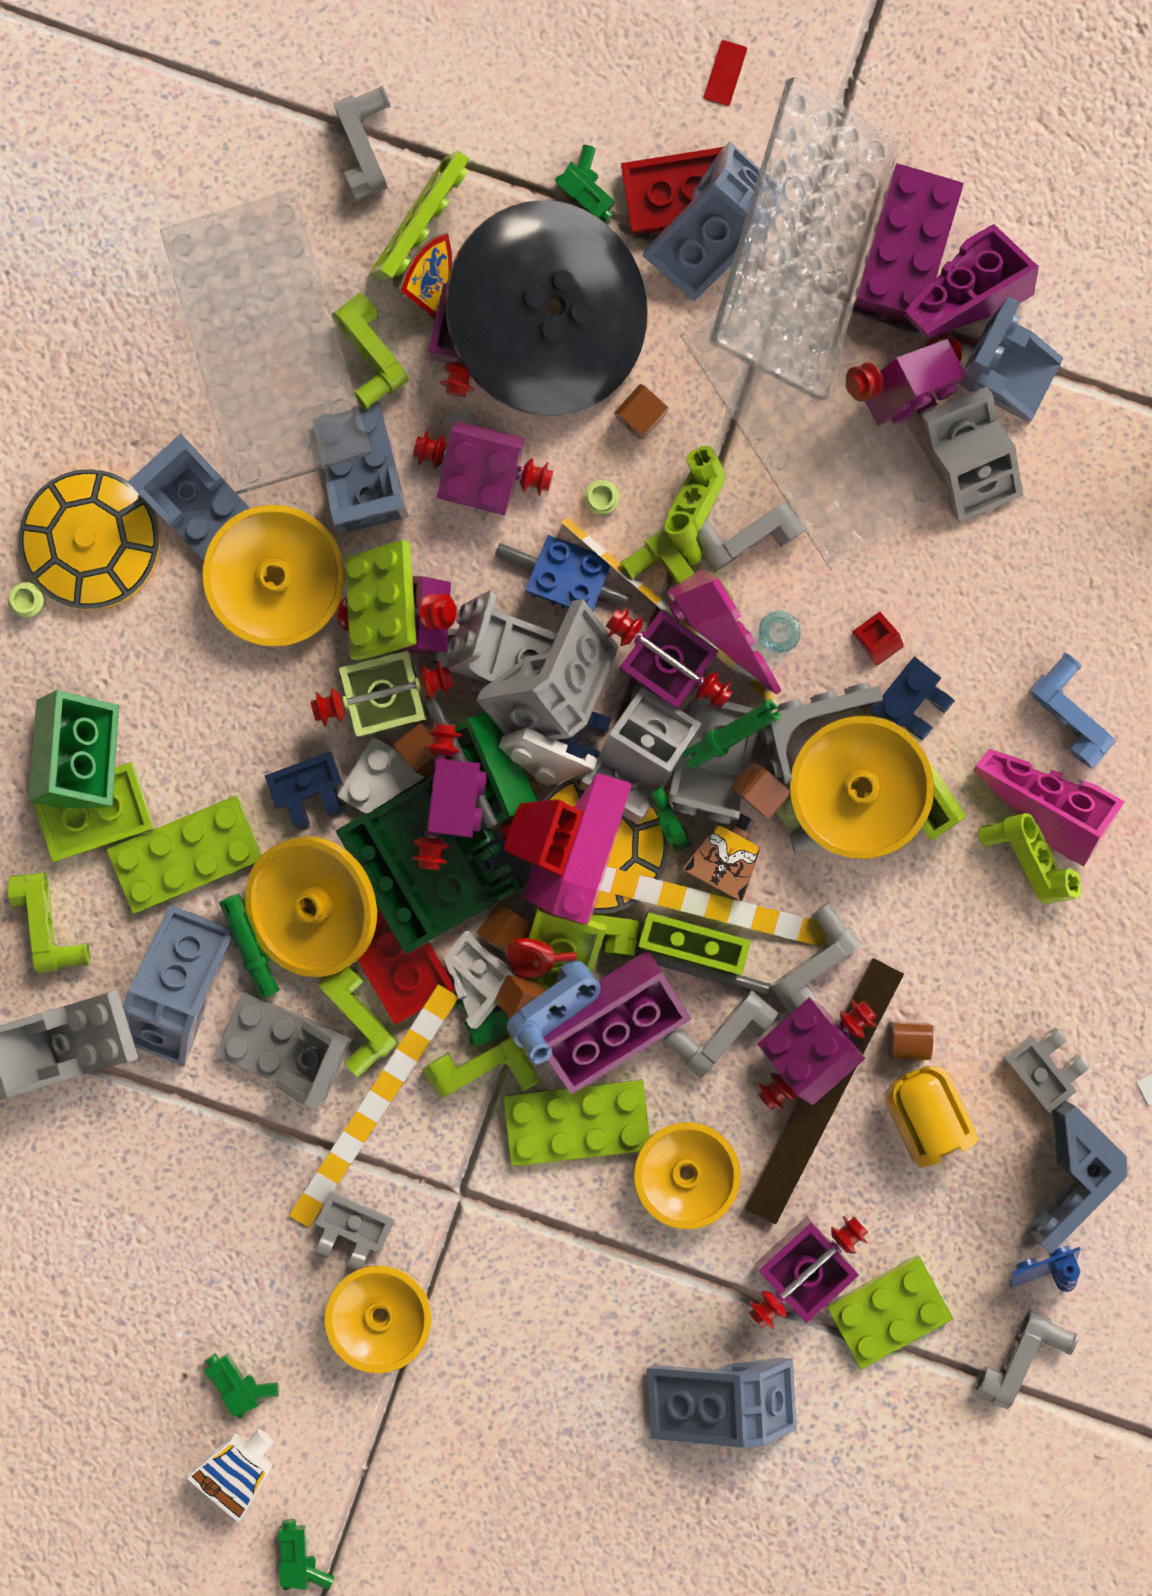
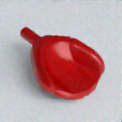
M531 938L514 939L505 948V953L513 973L521 978L543 976L553 968L555 962L577 960L576 952L554 954L551 946Z

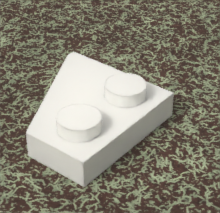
M527 727L502 736L499 748L510 756L515 763L522 766L539 783L546 787L594 771L597 759L589 754L584 759H580L566 753L568 745L554 739H549L543 734Z
M465 931L445 955L444 960L449 973L454 977V987L457 996L463 1000L468 1014V1018H466L467 1023L471 1028L478 1029L497 1005L495 998L507 975H516L472 932Z

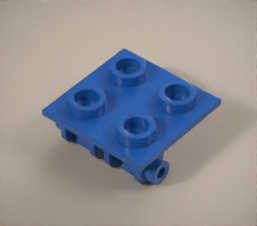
M548 535L525 592L532 594V598L537 596L551 601L553 606L555 603L559 604L561 609H565V607L569 609L572 601L584 599L590 609L594 611L611 565L593 551Z
M1066 1245L1057 1248L1052 1254L1049 1253L1050 1258L1037 1262L1035 1258L1020 1262L1015 1266L1017 1270L1012 1272L1010 1287L1013 1288L1051 1273L1059 1290L1063 1292L1074 1290L1080 1276V1267L1077 1263L1081 1251L1080 1247L1070 1250L1069 1246Z

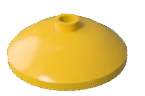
M678 1122L661 1128L644 1143L635 1163L634 1180L641 1203L654 1218L674 1228L697 1229L714 1223L731 1208L740 1188L741 1170L733 1147L722 1134L701 1123ZM684 1166L691 1167L693 1169L691 1177H681V1168Z
M366 1266L348 1274L335 1287L326 1306L325 1329L332 1348L347 1364L368 1373L392 1372L409 1364L424 1348L431 1330V1306L425 1291L412 1276L391 1266ZM376 1309H383L387 1317L384 1320H378L374 1316V1311Z

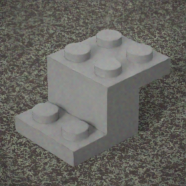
M987 386L922 414L932 465L949 489L953 513L959 523L1023 496L1016 447L997 421L993 394Z
M641 687L609 733L597 758L594 771L588 772L578 788L586 791L598 773L632 783L623 816L639 825L653 804L649 792L658 787L664 788L702 723L680 709L674 708L644 687Z

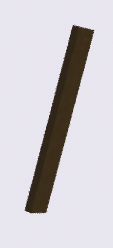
M872 957L844 1012L849 1013L853 1010L852 1000L858 1004L864 1001L877 1015L873 1021L878 1027L904 973ZM867 1025L863 1029L864 1038L855 1037L852 1034L849 1036L850 1040L862 1054H864L877 1027ZM857 1067L814 1105L799 1098L744 1206L745 1209L777 1224Z

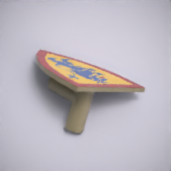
M448 233L433 237L421 246L411 259L404 275L401 274L400 277L395 276L393 278V286L399 288L398 291L434 320L437 314L443 283H447L452 266V250Z

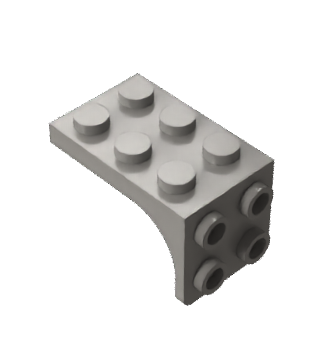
M490 590L460 607L456 617V623L459 624L457 635L452 638L447 649V657L450 658L447 669L486 684H490L526 657L549 653L557 636L554 632L495 609L494 604L497 594Z
M865 682L844 689L845 695L836 697L833 690L814 695V697L810 698L811 703L801 705L800 699L779 704L777 711H780L781 718L759 730L763 745H770L772 758L767 759L770 774L776 779L778 778L782 784L792 782L786 751L789 737L800 723L878 703L883 700L880 686L870 688L869 682Z
M695 693L689 716L701 722L702 725L687 748L706 738L707 732L723 728L754 708L726 702L721 709L714 706L710 711V701L704 698L697 702ZM757 732L730 747L728 753L724 756H715L695 770L691 769L685 762L692 757L683 758L682 755L675 768L668 795V802L674 804L673 811L690 816L695 815L696 810L708 813L707 820L726 825L730 823V819H739L741 797L731 788L736 778L750 764Z

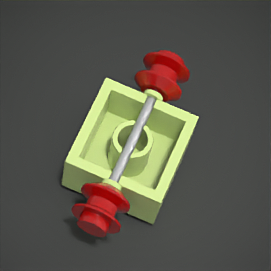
M408 650L340 667L339 671L346 696H343L342 700L341 694L334 688H331L330 696L324 698L316 692V700L310 701L315 721L322 720L325 727L327 726L328 718L335 717L341 723L345 716V709L350 710L356 737L360 739L412 726L419 721L421 723L428 722L420 693L422 691L421 687L424 694L431 700L434 698L435 691L442 690L448 696L447 688L454 687L451 672L447 669L448 666L442 667L440 661H438L437 669L431 671L425 665H422L419 681Z

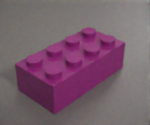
M896 163L887 186L852 305L853 308L913 325L904 316L905 310L921 291L937 278L963 189V182Z
M646 950L598 980L601 989L597 999L543 1037L552 1050L548 1062L571 1095L691 1020V1017L649 950Z

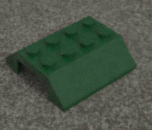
M434 774L428 777V780L368 814L365 813L335 830L344 848L359 862L366 872L374 890L376 903L405 954L410 953L523 888L516 874L501 882L499 877L513 870L510 863L500 865L492 873L488 870L484 861L497 856L502 849L499 844H496L485 851L482 847L493 841L495 837L490 828L485 829L482 821L480 831H473L472 838L438 834L435 838L443 839L449 845L448 848L441 850L440 856L447 861V864L440 863L439 870L417 868L418 860H411V858L419 855L420 848L413 844V841L420 837H428L425 836V832H428Z

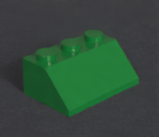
M55 690L36 700L28 794L29 802L57 808H109L112 806L120 705Z
M487 712L454 725L455 733L462 734L457 740L468 762L480 763V772H486L484 795L498 823L514 817L517 806L521 803L537 801L523 767L515 763L510 756L499 748L502 736L505 734Z

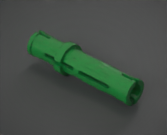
M768 699L723 728L707 732L706 738L687 748L683 753V758L692 757L685 761L686 764L695 770L715 756H724L728 753L730 747L772 722L778 721L781 718L780 711L772 713L773 710L778 708L777 705Z
M236 893L234 896L231 895L218 901L236 945L240 950L244 961L242 967L244 971H248L258 998L262 999L275 994L280 989L268 964V961H270L269 956L266 953L264 954L240 894Z

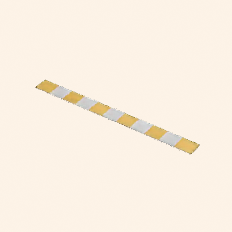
M568 517L561 521L563 525L661 610L677 620L664 600L637 577L632 580L620 562ZM684 620L679 622L686 628L691 630L693 633L698 635L700 638H702L704 641L709 643L711 646L716 648L707 639L700 635L696 630L689 626ZM716 648L719 652L715 657L765 700H774L775 697Z
M610 867L606 869L600 891L820 947L824 946L826 934L816 920Z
M438 984L290 1212V1217L310 1228L323 1208L330 1191H334L453 1008L458 1000V996Z

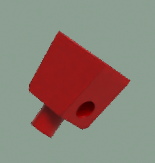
M560 799L521 803L517 806L513 821L508 820L501 827V836L506 841L504 849L506 852L528 863L563 876L584 812Z

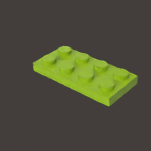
M459 150L443 158L368 273L379 282L390 278L393 279L395 276H401L411 260L406 257L407 254L415 246L419 247L430 231L426 225L434 216L438 218L449 202L445 198L446 194L453 187L458 188L466 177L468 170L464 167L470 158Z
M238 795L106 849L133 914L254 865L262 855Z
M643 1079L586 1085L572 1095L567 1088L503 1096L511 1166L640 1152L644 1143L650 1138Z

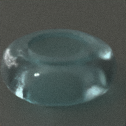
M778 610L770 612L762 618L757 633L759 641L765 649L772 653L781 654L795 648L800 640L801 629L795 616L786 611ZM774 622H782L789 628L790 635L785 642H775L769 636V629Z

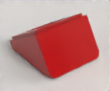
M880 611L852 631L875 665H880L904 647L900 633Z

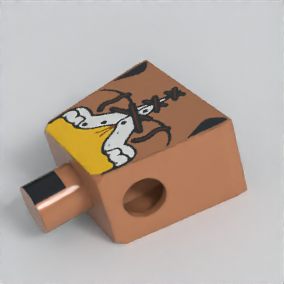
M740 813L739 819L734 820L729 830L715 824L685 862L681 870L731 897L743 901L761 848L748 841L757 822Z

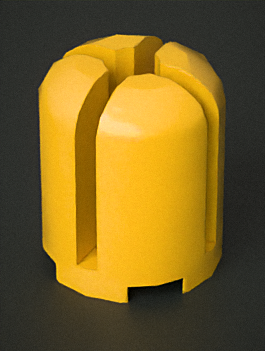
M925 1066L907 1072L895 1080L886 1090L885 1105L912 1161L915 1164L917 1163L918 1168L941 1163L940 1157L956 1151L959 1147L964 1152L979 1140L976 1128L949 1072L942 1067Z

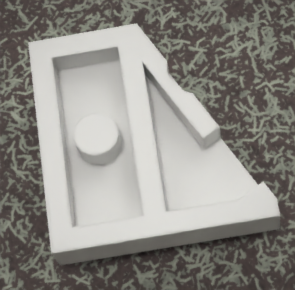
M373 736L337 797L368 814L426 777L416 773L396 749Z

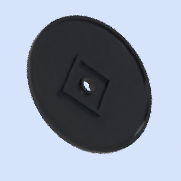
M549 200L529 201L509 206L493 214L475 228L462 244L451 266L446 287V321L449 335L459 360L468 374L486 393L508 407L534 415L557 416L575 413L601 402L611 395L630 374L644 343L648 315L647 297L643 279L634 257L621 238L606 223L588 211L574 205ZM549 297H555L561 304V311L558 316L551 315L546 309V301Z

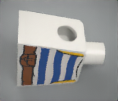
M260 1429L247 1442L235 1433L192 1469L187 1480L239 1523L272 1467L270 1461L263 1455L274 1442L268 1434Z

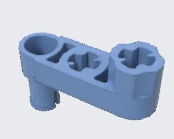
M1064 653L1046 676L1041 675L1028 692L1078 737L1068 750L1082 764L1093 769L1116 741L1105 729L1063 694L1062 688L1082 668L1081 664L1074 657Z
M568 961L562 965L557 977L558 983L521 1008L507 1024L508 1033L519 1047L524 1048L533 1063H543L551 1055L552 1050L543 1037L590 1005L600 994L601 987L599 982L582 961ZM556 1005L557 1008L555 1010H549L552 1006Z

